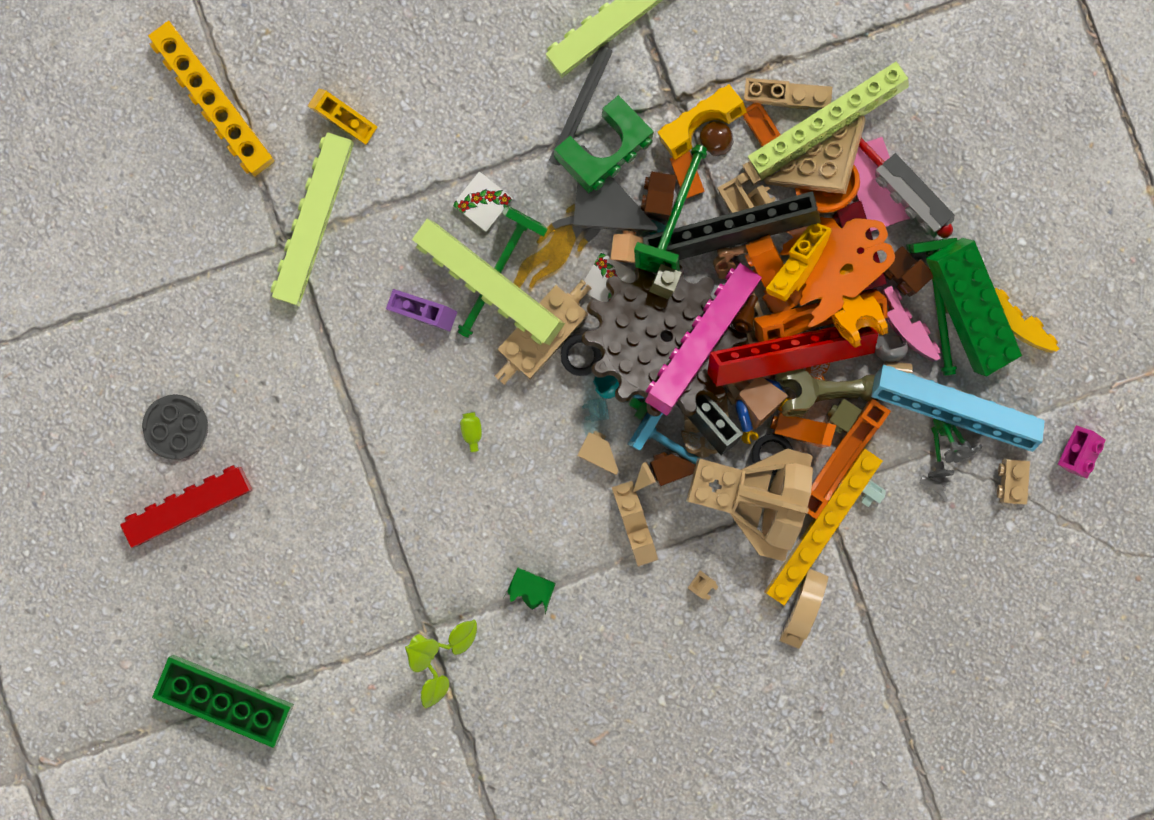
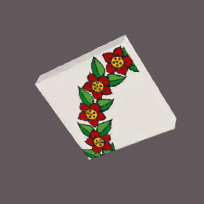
M479 171L452 206L487 233L503 213L505 205H509L513 198Z
M602 252L584 281L586 282L585 286L588 284L592 288L587 295L595 300L608 302L611 300V293L606 287L608 278L617 276L626 283H633L636 276L634 271L615 260H610L611 257Z

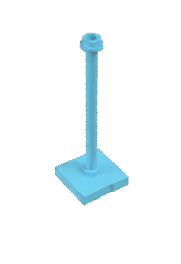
M647 412L628 445L634 449L641 450L646 440L652 438L696 465L698 456L687 452L685 448L656 431L655 426L663 413L659 416H652Z

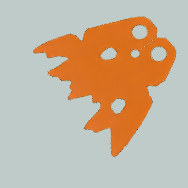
M820 217L821 223L819 224L831 228L832 232L818 262L804 283L806 287L802 291L801 306L822 297L819 306L811 313L814 318L808 324V327L816 326L834 315L844 304L843 295L850 298L856 297L892 265L895 260V254L892 246L884 243L888 233L883 222L871 219H852L841 228L833 218ZM808 226L787 231L793 238L783 244V250L780 252V255L789 254L791 248ZM869 228H877L879 236L874 240L867 239L865 236L866 231ZM859 247L864 248V253L858 254L857 249ZM880 250L886 252L887 258L884 262L876 263L873 260L875 252ZM847 263L853 265L854 270L851 273L840 275V269Z

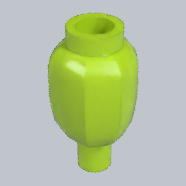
M475 412L462 414L463 418L460 421L462 437L469 444L470 452L479 451L478 442L482 437L480 419L476 416Z

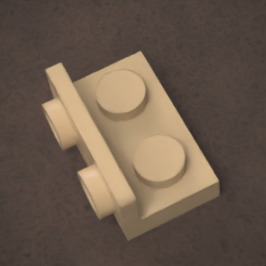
M1002 459V463L998 467V476H1001V485L997 487V498H1000L999 503L1027 504L1030 461Z

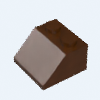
M666 452L652 456L654 461L650 462L660 487L692 475L696 466L673 454L667 455Z

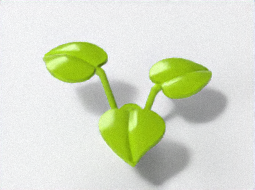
M476 620L465 621L454 627L449 635L448 645L438 643L434 639H426L421 634H417L411 639L410 644L405 646L410 669L414 672H420L428 667L433 674V679L427 680L421 690V703L424 708L427 709L438 703L449 689L448 678L444 675L438 677L437 672L430 664L431 660L434 659L439 647L451 649L454 655L465 652L472 645L476 637Z

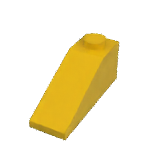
M319 88L307 105L320 116L365 145L377 129L375 124L327 90Z

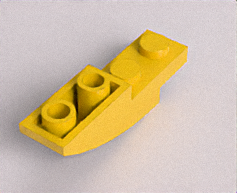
M819 223L807 227L789 251L790 258L766 287L767 294L786 302L794 290H800L818 262L832 232L831 228Z
M995 288L1014 337L1042 351L1053 353L1060 349L1057 346L1058 341L1052 334L1045 332L1043 329L1044 325L1040 319L1032 315L1023 319V313L1017 306L1013 307L1008 301L1009 296L1006 292Z

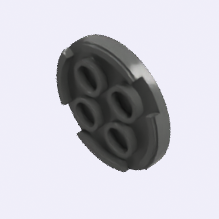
M178 394L167 395L157 399L148 407L142 421L143 434L147 445L157 455L167 459H183L196 453L204 444L208 434V420L203 408L192 398Z

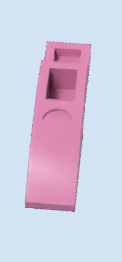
M892 286L881 291L882 295L886 297L887 305L891 310L887 312L888 318L885 319L894 332L902 338L904 343L907 341L908 346L924 358L932 362L941 359L938 355L941 353L938 345L935 342L932 343L928 336L930 331L927 325L921 323L920 320L913 324L911 323V313L907 308H903L900 302L902 297L899 291L893 289Z

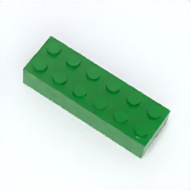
M960 238L927 257L926 261L973 372L987 377L1021 357V351L976 242Z
M176 655L168 657L152 696L153 699L272 748L278 745L294 706L293 703Z

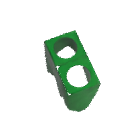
M517 567L506 593L510 595V602L514 601L518 596H522L523 601L532 610L543 603L546 615L556 583Z

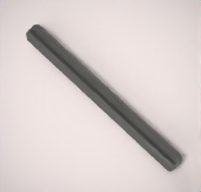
M606 46L600 48L554 149L569 136L574 137L612 55L610 48ZM553 150L549 161L554 165L560 166L561 164L554 158Z

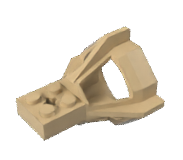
M785 449L741 470L697 458L686 501L728 512L758 555L785 561L788 550L791 551L802 529L805 514H808L809 511L807 507L811 496L813 468L810 466L813 457L810 454ZM778 469L771 483L770 490L767 491L772 471ZM716 479L719 489H715V492H712L709 483H713ZM764 508L762 516V527L760 532L757 529V527L759 524L762 509Z

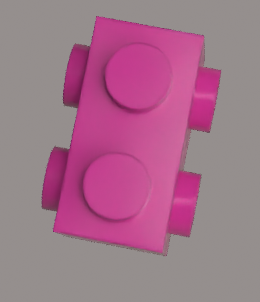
M1076 425L1058 465L1072 474L1088 479L1090 473L1094 470L1099 454L1104 448L1106 439L1092 430Z

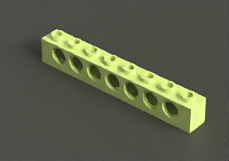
M896 61L750 154L748 159L757 171L761 181L780 170L787 163L802 156L807 150L818 143L827 140L844 126H849L858 120V117L866 115L909 87L908 77Z

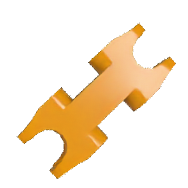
M847 263L840 269V275L851 273L854 270L852 264ZM843 295L844 304L838 312L832 315V320L841 336L856 348L861 345L858 330L862 327H872L881 335L888 333V325L883 316L881 306L873 296L863 300L860 295L854 298Z

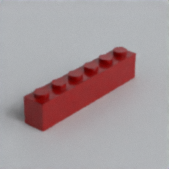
M234 465L222 470L224 474L218 477L215 474L203 479L204 484L196 487L195 484L183 489V494L179 496L172 494L164 498L165 503L158 506L156 503L144 508V513L140 515L133 513L125 517V522L121 523L120 526L130 547L134 548L253 491L242 467L235 468Z

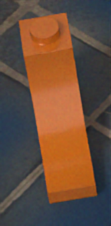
M779 412L777 416H773L770 428L773 429L772 434L782 435L789 439L824 448L831 446L836 425L796 416L788 417Z

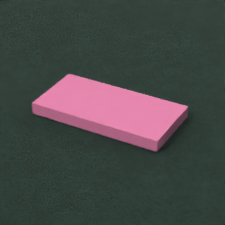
M883 137L866 142L884 161L890 158ZM858 147L854 165L860 175V187L856 197L858 201H862L867 219L881 221L885 227L910 219L905 212L906 208L901 203L897 204L891 198V192L886 187H880L876 182L875 173L877 165ZM874 227L870 228L871 232L878 230Z

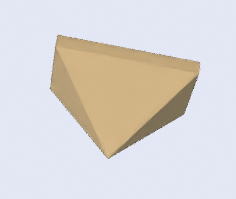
M647 461L641 466L633 492L656 482Z

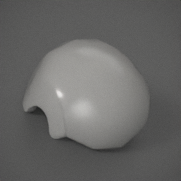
M885 335L878 337L875 349L878 358L887 362H896L906 356L908 344L907 341L904 344L900 336Z

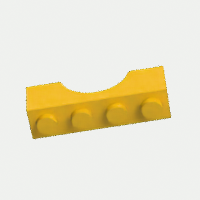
M730 84L724 88H719L712 96L706 100H701L697 106L682 113L673 122L664 125L657 132L660 141L673 159L676 160L693 148L692 136L701 124L712 120L730 124L746 113L744 102Z

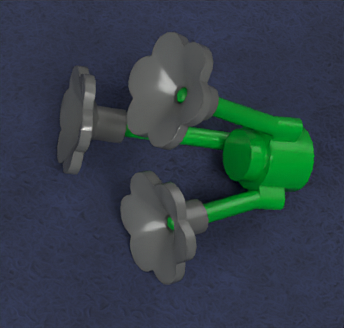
M934 418L932 420L934 427L931 430L934 435L937 462H935L936 470L928 473V478L954 475V470H946L944 462L941 460L939 433L940 436H947L950 442V450L944 453L947 463L961 462L981 450L983 446L980 444L972 447L968 441H965L955 425ZM953 431L958 437L959 441L961 442V445H958V443L954 441L951 434Z

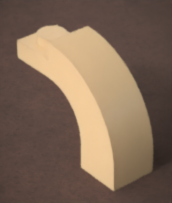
M812 569L808 570L800 584L796 603L779 641L800 649L804 639H807L818 614L829 576Z

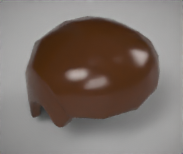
M720 121L710 122L701 130L700 143L711 155H725L731 150L734 143L733 134L725 123Z

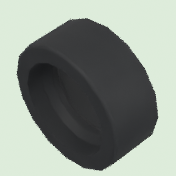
M575 335L569 338L562 346L560 353L561 362L569 373L576 376H587L592 373L593 364L601 359V351L596 347H591L594 352L593 362L586 368L574 367L568 358L569 350L573 345L583 343L582 335Z
M764 435L753 445L751 452L752 462L754 464L761 461L760 449L767 442H777L782 445L784 450H793L790 442L782 435ZM778 469L773 470L772 475H776Z

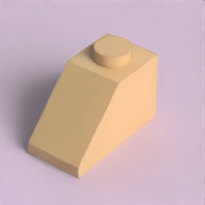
M594 431L593 434L589 432L577 456L617 475L618 468L609 442L605 440L606 436L597 431Z

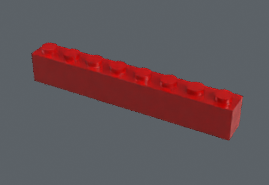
M836 327L718 350L710 352L707 373L716 386L869 355L875 353L879 333L872 327L860 328L858 332L861 338V345L856 348L841 336Z

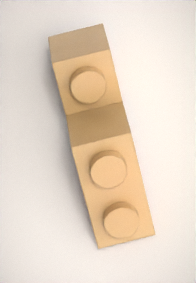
M629 481L612 487L637 566L658 560L636 491L633 492V482Z

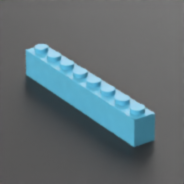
M882 365L875 374L871 395L873 398L1031 452L1043 442L1045 420L1034 415H1028L1014 408H1008L993 401L976 397L973 394L961 392L953 387H947L912 373L900 371L892 366Z

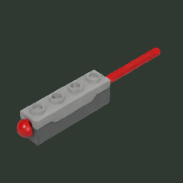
M861 137L859 148L877 165L875 180L882 188L886 187L891 192V198L897 204L901 203L906 208V214L911 219L915 218L920 223L919 227L926 235L930 234L933 238L937 235L941 238L950 237L953 233L951 223L954 221V213L896 153L884 161Z

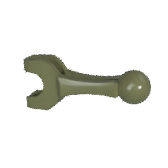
M803 369L778 373L775 376L776 381L782 387L792 389L796 395L795 399L786 401L781 407L782 414L788 417L803 416L814 403L829 399H858L861 397V399L867 402L871 399L879 400L871 397L875 377L872 374L858 380L840 382L814 379Z

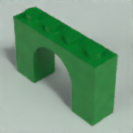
M619 95L602 108L601 116L618 133L622 145L615 154L604 158L594 157L588 154L571 136L554 149V158L588 193L593 190H599L604 185L605 179L609 176L614 177L621 170V166L625 162L630 163L633 161L639 150L647 149L653 142L654 131Z

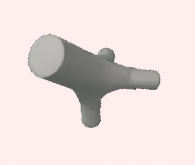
M923 475L919 483L936 491L943 501L947 502L948 499L943 491H946L944 486L950 485V481L939 482Z

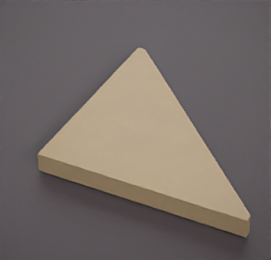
M865 116L858 117L857 121L849 126H844L832 134L831 138L807 150L806 154L797 160L794 159L787 163L771 177L767 176L764 180L765 183L768 185L846 194L866 121Z

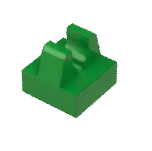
M633 397L628 405L637 410L634 417L641 421L647 412V402H645L646 399L641 402Z

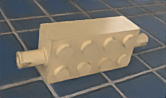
M581 279L570 293H565L555 285L539 303L565 323L550 345L545 343L540 345L531 338L532 334L528 330L523 332L516 328L497 349L507 358V363L494 375L499 380L506 374L500 380L503 385L506 384L516 371H521L531 380L588 317V313L579 306L582 298L592 289L588 284L585 286V281Z

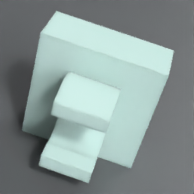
M870 480L862 491L865 494L861 502L868 507L873 500L881 503L885 497L886 490Z

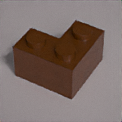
M651 171L650 177L645 178L644 189L648 190L647 195L642 197L641 209L649 218L669 220L677 175Z
M901 246L894 252L895 260L884 272V276L889 280L893 279L897 283L896 288L902 295L905 296L907 294L911 297L922 289L933 278V275L921 259L916 261Z

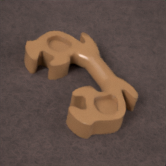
M756 240L738 247L717 250L718 256L713 260V266L720 279H725L731 268L736 269L732 258L748 253L746 245Z

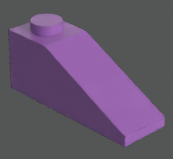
M395 289L392 290L386 307L389 311L449 332L457 315V311L445 305Z

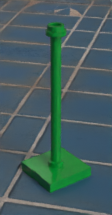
M695 145L691 150L693 158L658 248L639 242L636 243L634 254L637 268L656 273L660 265L663 264L680 272L679 255L668 252L666 249L700 161L707 156V149L704 146Z
M507 204L502 212L506 217L516 222V228L494 267L500 273H502L524 231L526 232L527 229H530L544 237L548 230L544 224ZM482 294L476 300L465 323L458 326L457 332L467 338L473 334L471 328L485 304L481 299Z
M957 238L906 244V250L909 253L926 251V256H931L938 252L939 249H943L957 241ZM933 277L932 283L944 367L940 369L943 371V375L956 374L957 366H953L945 305Z

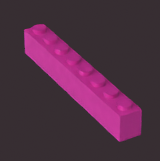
M741 263L736 269H730L725 277L728 280L726 284L718 286L714 293L716 296L714 301L709 299L703 308L705 314L702 317L697 316L692 324L693 331L685 333L680 341L683 344L681 348L674 349L669 357L671 360L669 365L664 364L658 372L657 376L660 377L658 381H652L645 392L648 393L645 402L668 416L709 357L710 352L713 351L750 295L756 289L762 278Z

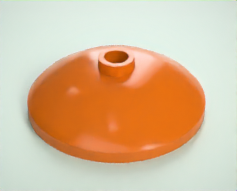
M853 165L846 194L795 188L796 195L813 191L819 213L834 212L847 206L855 198L860 187V175L856 166Z

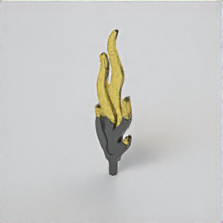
M575 204L568 207L566 213L575 212ZM574 215L551 223L547 227L548 230L545 236H540L536 243L541 244L550 233L555 232L551 240L540 251L530 255L522 262L513 283L520 288L529 273L536 266L550 260L546 267L532 277L529 286L533 288L538 280L558 270L567 261L576 239L583 230L589 229L579 243L578 252H581L584 246L596 237L601 229L574 227Z

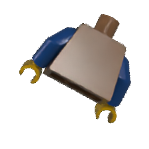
M759 377L755 378L751 383L748 380L733 383L740 391L734 402L741 428L744 432L741 437L743 443L751 444L750 436L752 440H757L758 434L752 432V429L756 430L777 409L782 411L781 407L784 403L791 400V398H787L788 395L778 381Z

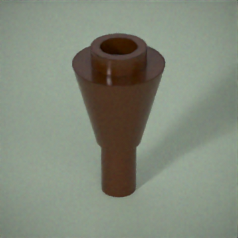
M750 295L746 306L732 321V325L740 333H747L753 330L754 308L758 301V297L755 295Z

